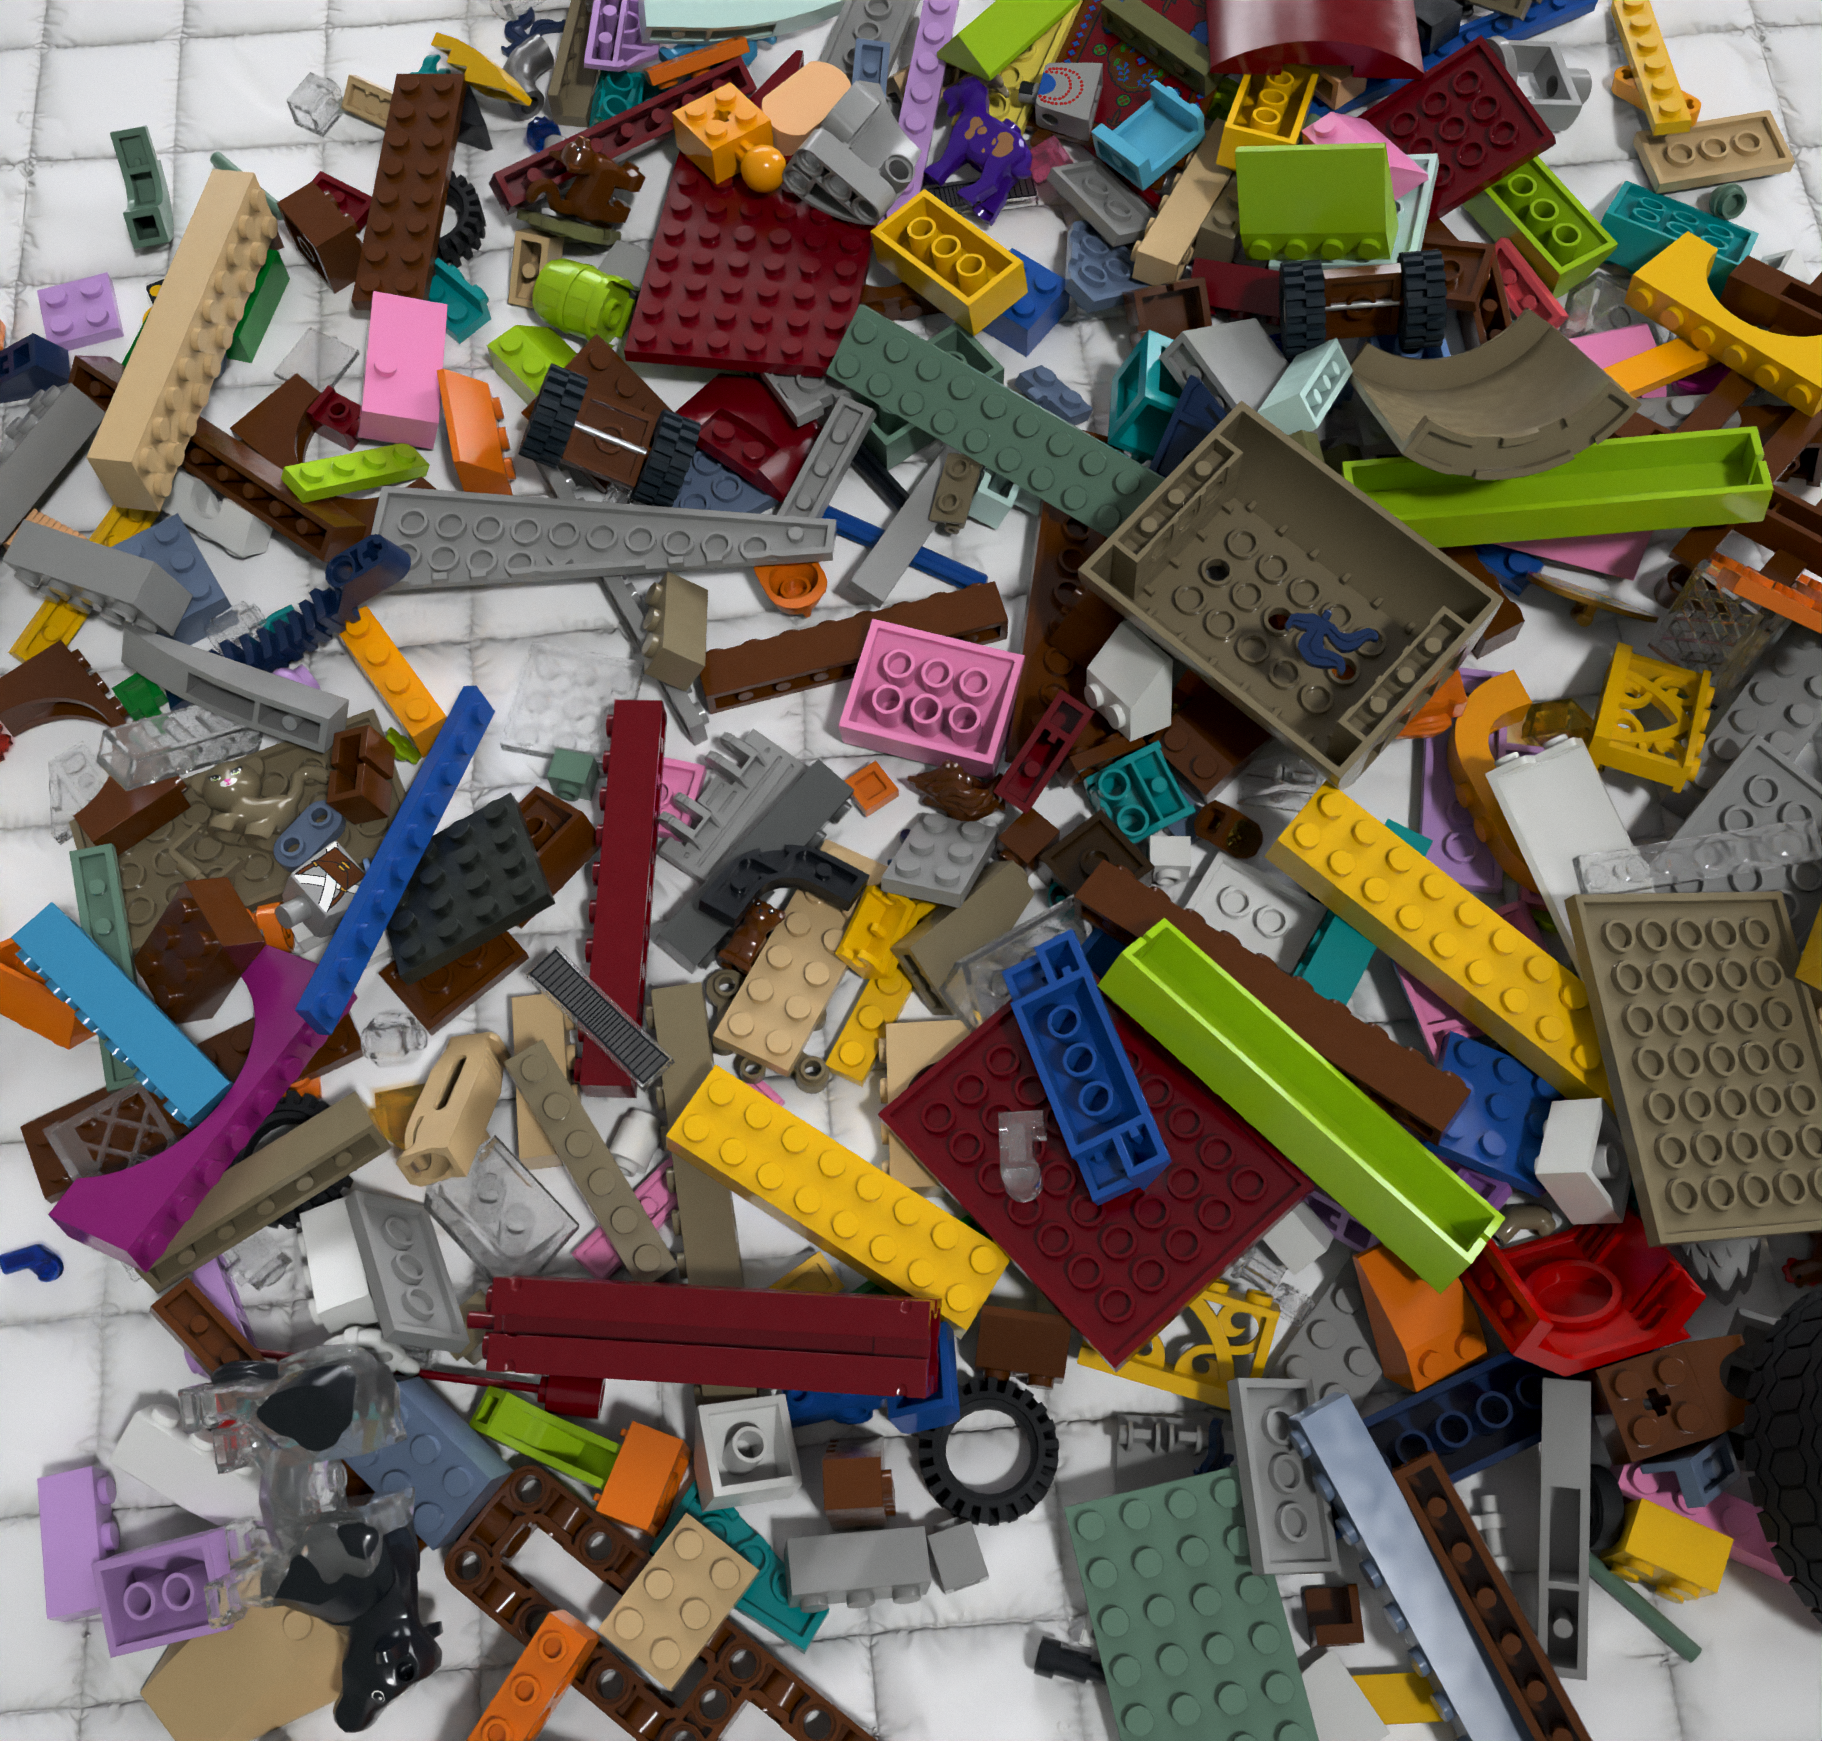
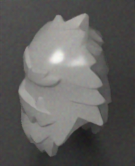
M1763 1238L1679 1245L1687 1271L1705 1295L1710 1291L1720 1303L1727 1306L1732 1303L1739 1289L1743 1295L1749 1291L1754 1272L1757 1273L1761 1239Z

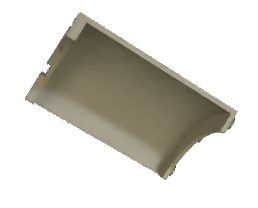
M1526 308L1512 324L1493 339L1474 349L1449 357L1435 359L1408 358L1386 352L1366 341L1350 362L1353 372L1348 378L1402 455L1437 472L1448 475L1452 473L1472 476L1477 480H1504L1525 477L1565 464L1575 459L1573 455L1585 450L1594 443L1598 445L1626 423L1642 405L1557 328L1529 308Z

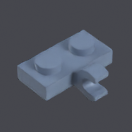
M1043 365L1019 373L1014 384L1032 402L1074 426L1088 421L1093 411V408L1082 399L1079 393L1067 387L1056 377L1052 370L1045 368Z

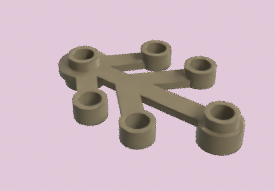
M724 969L717 971L708 979L706 984L708 1000L718 1007L717 1027L745 980L740 973L734 970ZM722 984H731L734 986V989L730 992H723L719 987ZM826 1010L814 1031L824 1027L827 1016ZM712 1035V1048L715 1053L721 1056H728L733 1053V1051L714 1043ZM802 1051L794 1066L796 1069L795 1079L797 1086L802 1091L810 1094L819 1093L824 1090L829 1081V1067L825 1064L826 1062L816 1056L809 1057ZM744 1058L741 1062L740 1074L746 1083L757 1084L764 1079L766 1067L748 1058ZM750 1065H757L761 1071L758 1074L751 1075L745 1069ZM808 1067H817L820 1073L817 1076H809L805 1070Z

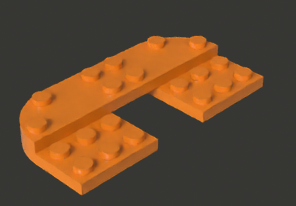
M1717 551L1700 568V572L1715 579L1717 583L1731 592L1822 634L1821 582L1801 574L1791 588L1777 582L1774 589H1772L1775 581L1763 576L1758 570L1749 566L1745 567L1743 564Z

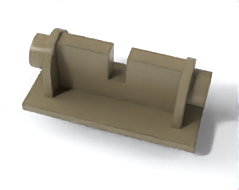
M948 453L929 521L944 523L945 531L951 534H958L960 529L965 527L982 464L965 454Z

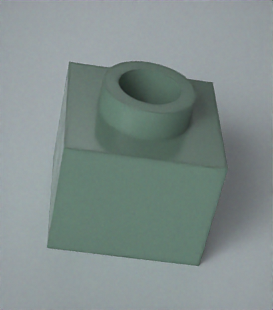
M556 748L547 778L553 793L558 797L568 801H577L578 799L591 801L600 771L594 756Z

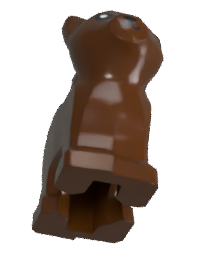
M760 899L756 900L745 914L744 923L737 928L726 948L720 950L718 958L722 961L721 967L734 970L746 979L765 946L771 930L785 919L786 913L775 909L772 905Z

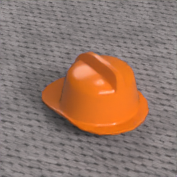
M818 562L753 566L756 577L769 599L780 611L786 614H803L805 618L810 617L811 610L816 607L826 592L827 578Z

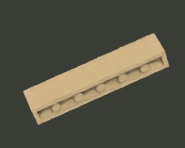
M1216 118L1209 131L1205 130L1206 138L1197 145L1196 152L1191 151L1184 166V173H1177L1172 184L1170 196L1166 194L1163 196L1157 218H1150L1145 229L1143 241H1136L1130 257V261L1135 262L1132 278L1150 285H1161L1179 280L1194 255L1200 225L1236 173V171L1229 170L1225 166L1216 164L1226 123L1225 120Z

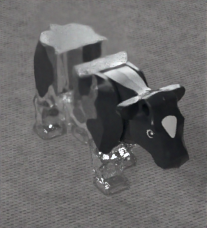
M347 1343L315 1346L288 1356L278 1362L231 1361L221 1365L211 1374L210 1379L212 1382L193 1385L178 1391L184 1433L192 1434L215 1428L226 1420L236 1421L234 1424L211 1430L217 1475L246 1467L253 1457L263 1470L260 1476L259 1506L262 1516H247L224 1524L230 1571H235L206 1583L204 1587L209 1627L216 1629L235 1623L245 1617L250 1607L271 1608L285 1606L306 1615L317 1617L331 1628L346 1635L342 1660V1687L333 1707V1716L336 1724L345 1733L364 1731L377 1721L381 1713L389 1705L410 1691L421 1680L426 1679L441 1666L442 1650L434 1640L443 1633L442 1621L423 1624L420 1622L418 1613L417 1573L420 1571V1551L413 1524L415 1487L352 1497L346 1496L347 1471L341 1461L342 1458L364 1455L407 1439L400 1414V1388L388 1365L376 1360L373 1355L362 1347ZM258 1559L261 1560V1561H259V1562H257V1563H255V1564H251V1563L257 1561Z

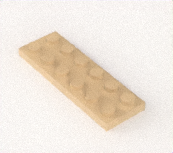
M828 839L824 841L820 848L821 851L833 855L869 874L867 885H876L881 889V877L888 866ZM797 888L784 911L786 913L785 919L774 928L714 1032V1043L789 1077L849 968L835 953L865 889L847 912L813 893Z

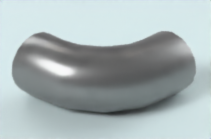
M537 33L517 46L503 66V69L521 85L532 99L530 107L508 102L513 113L522 120L533 118L542 109L544 96L536 87L535 81L541 73L554 66V58L549 46Z

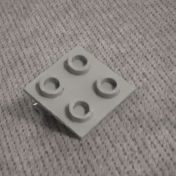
M1118 1414L1116 1494L1194 1476V1468L1200 1467L1207 1457V1449L1209 1447L1207 1420Z

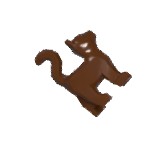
M580 135L575 141L567 143L561 152L550 150L549 155L559 161L569 173L578 174L565 199H561L558 185L548 178L532 181L526 191V200L529 203L533 204L538 196L545 192L549 207L554 212L569 214L584 222H590L593 226L612 230L614 226L612 223H625L631 211V208L622 200H616L613 203L609 202L615 188L629 192H640L646 177L639 171V167L630 161H626L622 166H619L607 155L594 152L590 140Z

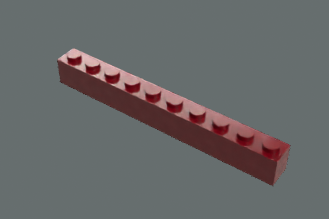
M615 700L613 714H608L606 719L607 738H611L610 750H604L603 772L608 774L607 787H601L599 794L600 810L604 811L603 824H597L596 846L601 848L600 862L595 861L592 870L593 885L598 886L597 899L590 900L589 922L594 924L593 938H587L585 959L586 963L591 964L589 978L584 977V979L642 1034L659 829L657 818L660 816L667 714L662 700ZM579 1021L578 1041L583 1043L582 1058H576L575 1083H580V1087L586 1097L637 1098L638 1079Z

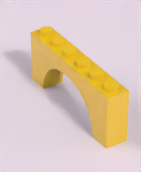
M1687 231L1632 275L1624 300L1625 304L1677 336L1685 338L1703 352L1811 418L1822 409V335L1797 337L1768 332L1740 320L1725 309L1715 298L1707 282L1718 248Z

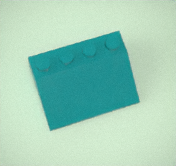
M1629 181L1624 182L1600 223L1618 243L1616 250L1603 263L1607 265L1615 263L1628 268V272L1632 275L1687 231L1718 248L1709 277L1707 278L1710 290L1718 302L1729 274L1747 255H1750L1759 235L1757 232L1661 194H1655L1654 191Z

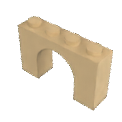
M987 1018L886 1024V1038H879L880 1063H887V1078H880L881 1104H890L983 1024ZM881 1122L882 1145H889V1160H882V1171L924 1198L949 1197L950 1195Z

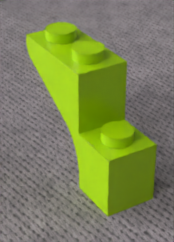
M488 1386L469 1423V1426L474 1431L498 1444L528 1456L572 1480L601 1491L606 1486L622 1445L554 1416L507 1391Z

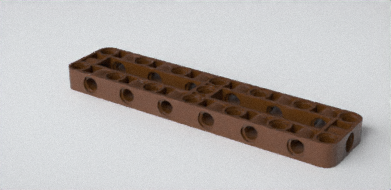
M533 1465L519 1467L510 1474L451 1548L444 1564L445 1575L451 1585L525 1647L528 1646L533 1638L531 1632L533 1619L543 1612L549 1613L562 1610L509 1566V1563L537 1528H540L561 1545L572 1557L622 1596L651 1560L648 1554L543 1469ZM540 1480L542 1493L539 1498L534 1502L524 1503L521 1496L524 1486L529 1481ZM600 1536H609L612 1542L610 1554L605 1559L594 1560L590 1553L593 1541ZM478 1555L482 1562L481 1570L475 1578L466 1580L462 1574V1566L467 1558ZM728 1619L723 1622L698 1656V1659L709 1669L681 1707L600 1640L571 1684L637 1741H675L676 1737L684 1731L693 1733L697 1741H721L749 1702L767 1714L797 1741H877ZM750 1651L756 1658V1669L750 1677L739 1679L733 1673L732 1662L739 1653ZM618 1671L624 1680L623 1690L616 1698L608 1699L602 1692V1681L608 1673ZM713 1691H721L727 1700L725 1713L717 1719L708 1718L703 1710L705 1697ZM815 1711L826 1712L831 1720L829 1734L820 1740L810 1738L805 1729L808 1716Z

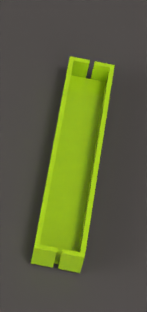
M1757 426L1606 439L1598 445L1594 443L1585 450L1573 455L1575 459L1565 464L1529 476L1504 480H1477L1472 476L1452 473L1448 475L1422 466L1406 456L1342 462L1341 474L1342 477L1436 548L1761 522L1764 520L1774 490L1767 462L1762 461L1764 451Z
M1163 918L1148 930L1143 937L1138 938L1123 950L1097 985L1116 1005L1120 1006L1137 1021L1147 1033L1167 1048L1179 1062L1187 1066L1215 1094L1219 1095L1236 1110L1247 1123L1256 1128L1283 1155L1287 1156L1305 1172L1316 1185L1325 1190L1352 1217L1365 1226L1386 1248L1394 1252L1439 1294L1473 1263L1487 1244L1486 1242L1491 1239L1506 1219L1166 918Z

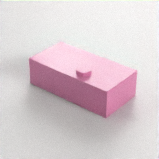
M373 291L368 322L358 437L397 444L405 443L421 448H434L441 400L436 370L443 369L448 304Z

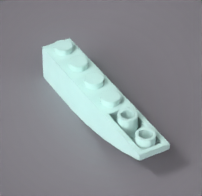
M639 0L638 11L642 43L712 45L738 35L746 37L747 41L769 38L807 28L838 16L846 0Z

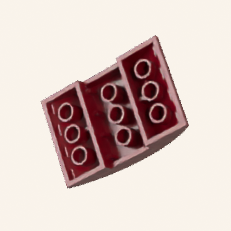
M1205 0L1210 73L1281 75L1283 64L1346 65L1351 67L1352 78L1423 80L1424 69L1414 0Z

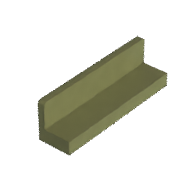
M1103 0L1101 2L1102 20L1105 28L1206 98L1229 75L1210 73L1208 47L1142 1L1124 0L1121 2L1120 0Z

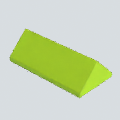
M996 0L937 51V58L987 81H991L1072 10L1080 0Z

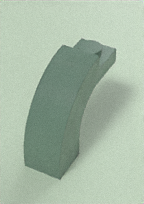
M143 125L110 132L126 187L128 205L127 209L123 212V216L133 248L137 249L170 242L174 234L171 201L161 160L157 159L148 126Z

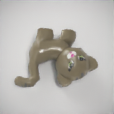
M252 756L242 762L233 760L219 763L211 768L209 772H201L192 776L190 784L193 791L199 797L204 798L209 808L223 812L210 817L206 826L208 834L215 841L235 846L244 835L248 846L252 849L271 854L274 853L273 848L276 840L296 820L298 805L304 795L305 782L308 779H314L319 783L328 784L330 771L323 766L305 764L292 772L287 795L278 794L259 798L262 790L261 779L265 774V763L260 756Z

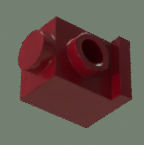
M328 385L306 411L315 432L349 451H352L359 441L365 439L358 437L361 405L336 393L335 389Z

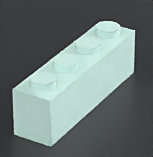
M1337 337L1296 355L1258 410L1261 416L1285 434L1290 435L1300 430L1310 432L1317 429L1353 372Z

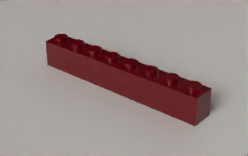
M739 56L495 172L489 182V186L505 216H508L519 210V208L523 209L532 204L526 200V191L534 180L540 178L552 179L558 185L559 191L573 184L578 174L569 173L559 161L549 155L550 150L561 152L567 143L575 141L578 136L582 135L590 140L594 152L605 154L615 163H618L674 136L673 111L730 82L748 99L757 90V87L742 57ZM542 192L535 202L546 198L547 194Z

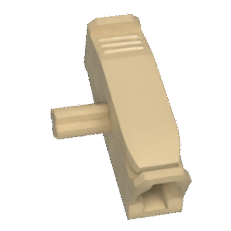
M484 1032L450 1038L445 1052L430 1072L406 1127L404 1141L406 1151L396 1161V1165L409 1184L423 1187L451 1177H467L474 1158H484L486 1152L494 1150L495 1143L486 1131V1128L501 1094L505 1067L504 1061L511 1058L499 1035L493 1032ZM412 1162L415 1163L420 1172L415 1173L411 1167Z

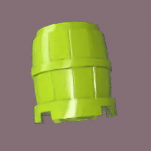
M560 258L551 260L540 271L533 290L532 304L534 311L541 320L560 329L563 333L569 336L575 335L587 341L598 334L612 348L614 345L609 343L614 337L622 339L631 322L635 300L629 298V289L634 290V286L628 279L618 275H608L593 265Z

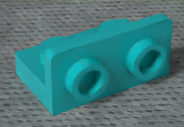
M437 258L434 266L436 275L432 277L428 301L448 304L446 333L460 345L491 320L487 306L489 299L482 288L476 284L473 286L469 284L456 266L452 264L448 266L440 258Z

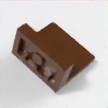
M1085 697L1077 699L1095 711V713L1055 774L1062 788L1066 789L1083 782L1085 778L1099 772L1121 758L1142 749L1146 743L1142 737L1130 742L1121 732L1112 728L1108 720L1101 713L1091 708ZM1045 712L1032 716L1029 723L1033 730Z

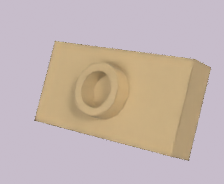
M349 74L341 109L386 129L393 91L357 75Z

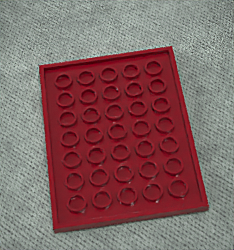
M679 150L625 344L624 354L626 361L832 378L826 372L859 304L861 305L874 245L870 231L878 226V223L876 225L856 224L828 215L803 201L790 191L784 182L778 189L772 192L760 193L748 187L740 172L716 185ZM793 155L783 156L785 158L786 165L789 163Z
M1092 971L1098 985L1101 979ZM1099 988L1172 1162L1144 1191L1138 1187L1098 1206L1091 1198L1077 1161L1070 1155L1010 1003L1013 1000L1010 999L877 1115L890 1132L1116 1373L1314 1191V1184L1256 1128L1247 1123L1236 1110L1219 1095L1215 1094L1187 1066L1179 1062L1167 1048L1147 1033L1137 1021L1120 1006L1116 1005ZM1040 1172H1041V1176H1042V1178H1041V1183H1043V1184H1042V1186H1041V1184H1040L1039 1188L1036 1190V1185H1037L1036 1183H1038L1039 1180H1040V1177H1039V1176H1040Z

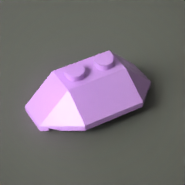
M594 0L584 68L620 72L658 58L660 44L642 43L638 11L639 0Z

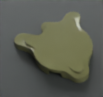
M519 208L517 210L516 219L526 221L531 227L553 235L602 245H614L616 240H621L622 234L619 231L598 226L593 228L590 225L583 224V222Z

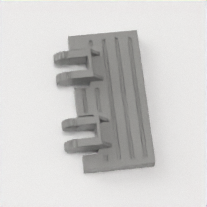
M754 728L744 741L728 732H724L719 738V742L728 751H731V753L746 762L742 769L721 754L711 750L705 757V761L713 769L733 782L732 785L716 776L697 802L681 792H678L672 799L678 809L699 822L695 830L666 811H663L657 818L663 827L687 843L684 847L672 837H669L660 848L659 854L702 885L810 768Z

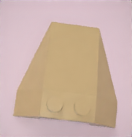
M247 1538L245 1543L251 1570L234 1627L226 1631L171 1643L141 1690V1696L175 1741H252L335 1702L340 1695L343 1648L347 1636L331 1628L317 1617L273 1603L282 1581L287 1576L289 1570L287 1564L292 1561L283 1549Z

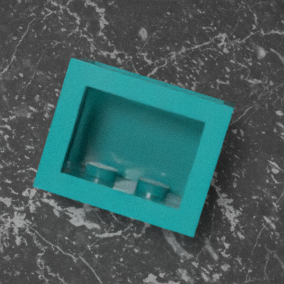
M1151 330L1146 332L1112 377L1108 444L1132 453L1131 458L1142 465L1147 460H1153L1183 392L1159 359V356L1174 340Z

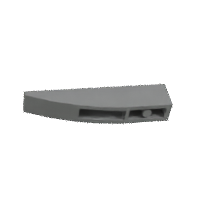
M129 624L124 627L121 662L148 680L205 710L248 728L321 753H325L333 745L334 733L345 731L349 699Z
M1543 1376L1537 1638L1558 1677L1587 1681L1591 1380Z

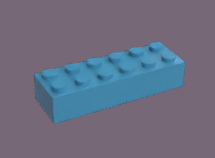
M53 902L47 905L11 937L21 948L16 953V956L30 970L39 974L46 981L45 985L63 1003L66 1002L74 1011L80 1008L74 1015L101 1039L109 1038L103 1045L120 1062H124L132 1070L136 1067L139 1069L133 1075L149 1092L156 1094L161 1100L165 1097L169 1099L163 1106L181 1124L184 1123L192 1130L196 1125L199 1126L225 1098L234 1083L105 951Z

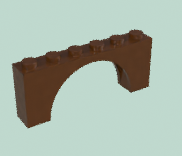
M296 373L231 426L230 430L236 440L282 470L286 466L305 463L306 451L315 433L306 411L321 393ZM422 476L406 486L407 488L437 490ZM334 496L326 498L367 525L363 539L371 535L379 497L351 499Z
M59 640L0 678V721L13 737L32 727L66 719L95 722L114 732L116 756L111 773L99 793L73 817L95 846L112 843L116 847L117 856H119L189 809L191 805L182 794L188 790V787L174 769L169 773L163 769V767L168 765V762L155 745L149 748L144 745V742L149 739L138 723L133 720L128 724L124 720V718L129 716V713L118 698L114 696L108 699L105 696L110 690L98 673L95 672L89 676L86 671L92 667L78 649L70 652L62 640Z

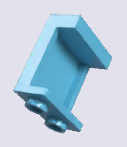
M1157 80L1149 84L1150 100L1112 131L1101 123L1091 131L1096 155L1142 191L1147 189L1206 138L1203 122L1205 118L1201 109L1194 103H1187L1179 97L1172 87H1165Z

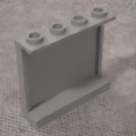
M1256 318L1182 331L1159 356V359L1182 390L1190 375L1197 376L1227 414L1241 400L1258 413V410L1290 365ZM1328 414L1325 415L1317 429L1310 431L1317 434L1322 452L1326 451L1342 436V433Z

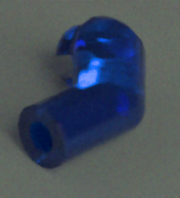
M34 1244L0 1255V1267L5 1275L29 1269L38 1276V1280L46 1283L58 1279L64 1270L61 1257L43 1244Z

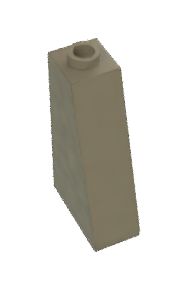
M1014 860L992 862L980 872L961 908L942 904L890 948L933 1015L954 1016L961 1009L1035 894L1028 883L1026 872Z

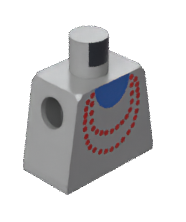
M1048 63L1045 65L1041 83L1021 81L1018 101L1035 104L1036 124L1039 127L1083 141H1089L1103 87V63Z

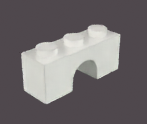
M178 466L172 481L171 493L165 498L161 510L168 513V517L178 513L184 524L197 530V534L200 537L219 543L232 556L247 558L249 555L266 553L273 530L272 527L229 498L223 499L220 508L216 499V490L183 467Z

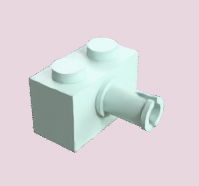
M984 466L977 482L968 515L997 530L1014 504L1038 516L1041 499Z

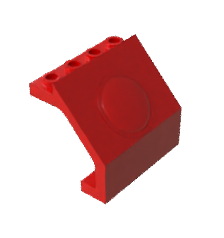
M1628 1201L1623 1223L1576 1224L1567 1231L1501 1250L1491 1238L1486 1242L1487 1244L1473 1263L1460 1275V1278L1512 1355L1564 1377L1692 1338L1683 1326L1707 1297L1666 1246L1649 1248L1642 1218Z

